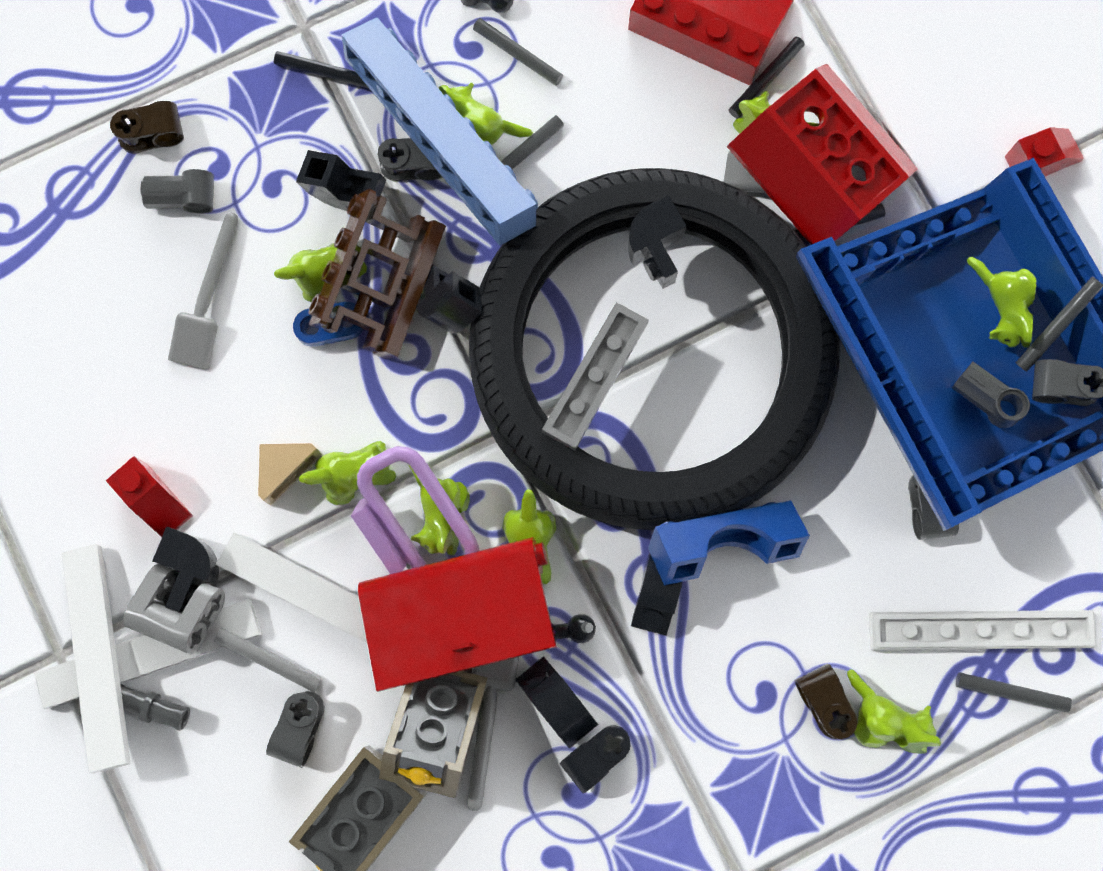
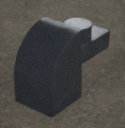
M308 150L296 183L319 201L347 211L348 205L355 194L359 195L368 189L376 191V196H381L386 179L380 173L352 169L338 155Z
M669 195L644 207L635 216L630 227L628 240V255L632 265L645 258L646 260L643 261V265L649 278L652 281L658 280L662 289L676 283L678 270L665 248L683 239L686 230V224Z
M433 265L425 282V298L416 305L417 312L420 316L450 333L460 332L482 313L480 287L454 271L448 274Z
M167 526L152 562L180 571L165 607L182 613L203 580L217 585L219 566L216 565V562L218 560L214 551L204 541Z
M650 552L643 572L631 627L667 636L683 582L664 585Z
M544 656L516 678L518 685L569 749L599 725Z

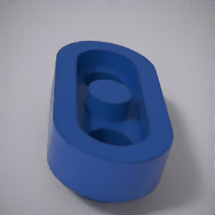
M345 301L334 303L333 306L340 305L353 311L355 303ZM309 309L298 313L293 321L295 336L302 344L309 347L351 340L358 337L364 331L363 328L354 324L351 327H343L342 322L344 320L342 319L337 332L328 333L319 327L317 333L313 335L308 334L307 330L310 327L309 322L312 317L308 313Z

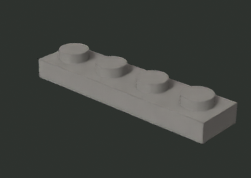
M617 302L615 303L542 428V433L574 451L576 450L647 327L649 319Z

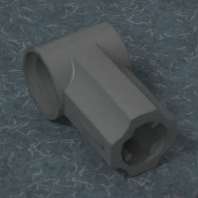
M189 169L183 171L182 175L144 176L140 186L143 205L146 209L181 208L190 213H209L213 211L214 174L206 170Z
M972 362L952 386L954 391L986 413L989 421L999 428L1012 427L1026 416L1030 409L1029 399L1023 391L1017 388H1009L975 362ZM1007 401L1011 403L1015 408V416L1005 414L1000 407V402Z

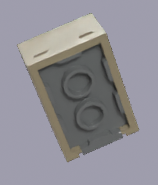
M460 671L405 685L383 750L379 779L456 799L488 677Z
M370 745L364 746L288 841L297 850L303 848L302 854L312 861L319 871H368L428 794L424 790L379 779L382 755Z

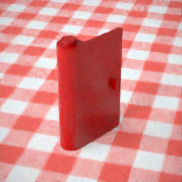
M534 537L359 582L358 595L376 691L381 692L557 647L540 575L543 573V566L548 565L547 553L543 542L536 543Z

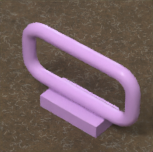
M396 446L370 458L361 465L357 474V485L364 498L359 500L351 517L390 574L403 571L407 563L411 568L427 565L372 482V477L376 472L398 461L405 462L411 466L465 549L464 555L479 551V545L474 534L424 458L417 451L409 447Z

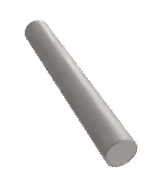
M223 628L220 629L214 642L314 693L322 680Z

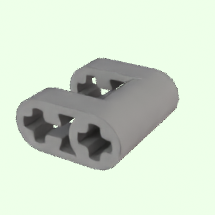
M156 564L148 571L124 612L123 624L131 630L191 655L200 648L221 612L225 602V592L220 588L203 583L195 590L182 613L166 608L165 606L178 577V572L166 566Z

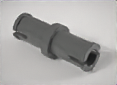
M120 684L124 711L138 715L139 719L146 723H150L153 720L173 727L178 731L184 729L190 717V707H184L163 700L161 695L155 692L146 694Z

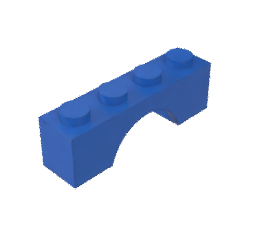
M791 500L780 503L768 502L762 506L749 509H740L676 523L673 521L665 522L660 526H655L648 550L663 584L668 585L699 578L707 554L716 548L726 546L743 548L757 555L766 564L799 558L810 535Z

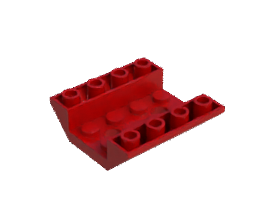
M828 64L815 68L765 109L727 145L730 152L811 245L830 237L836 241L918 169ZM804 112L814 113L819 119V126L809 125L804 119ZM852 166H858L864 170L866 174L865 181H859L853 177Z

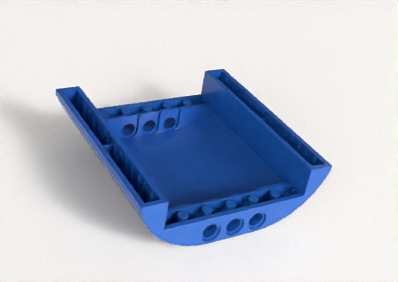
M1034 158L1006 168L981 190L839 246L836 245L832 237L801 248L796 255L802 270L943 531L1103 451V397L1097 399L1096 402L1089 406L1061 403L1048 404L1034 401L1032 393L1035 364L1026 372L1015 363L1028 348H1024L1021 345V341L1016 347L1011 348L1006 344L1000 343L998 340L989 339L990 332L996 329L1001 319L999 311L990 295L988 286L984 284L976 271L967 263L969 257H974L982 261L992 274L1004 271L1016 272L1021 269H1027L1036 277L1035 299L1033 304L1028 307L1033 315L1032 342L1030 346L1092 276L1103 284L1102 274ZM1103 288L1037 361L1052 359L1103 368ZM972 362H975L1009 388H1017L1023 391L1029 399L1030 409L1027 415L1012 427L999 428L989 421L986 413L954 391L952 386ZM1001 401L1000 407L1002 411L1009 416H1015L1014 406L1007 401Z

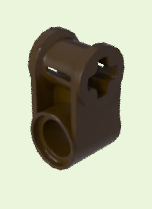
M157 101L150 105L121 110L112 116L110 121V129L113 135L118 138L121 148L131 154L160 147H172L184 140L178 108L171 101Z
M826 664L794 681L802 700L811 711L820 731L825 736L832 739H844L850 737L855 732L858 722L856 714L845 695L836 672L830 664ZM833 712L836 716L843 715L846 721L841 724L842 731L839 728H831L829 722L834 719Z

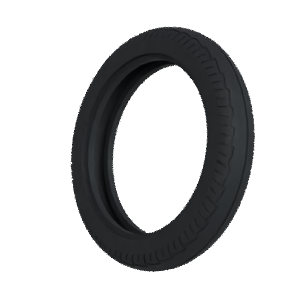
M666 168L621 170L587 179L554 195L536 209V226L502 244L495 254L480 285L482 313L470 323L469 363L472 383L480 411L496 443L513 466L549 498L578 514L619 527L654 530L655 526H660L665 522L673 521L676 523L744 509L758 501L777 487L798 466L811 449L826 421L837 384L840 339L796 258L797 252L807 246L779 215L755 197L728 183L694 172ZM669 195L686 224L685 233L708 241L730 254L746 268L764 291L776 317L782 349L781 372L777 391L766 417L760 426L740 445L728 453L696 467L665 472L638 471L607 463L590 455L578 446L574 451L542 433V428L547 422L548 417L538 404L525 372L523 338L533 302L546 280L561 263L579 249L600 238L630 230L635 216L644 207Z

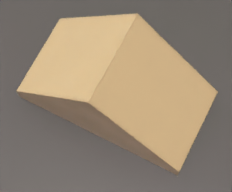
M312 443L259 444L258 496L271 506L323 454Z

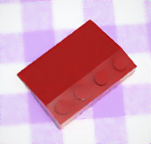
M635 0L630 9L628 30L750 86L794 0Z

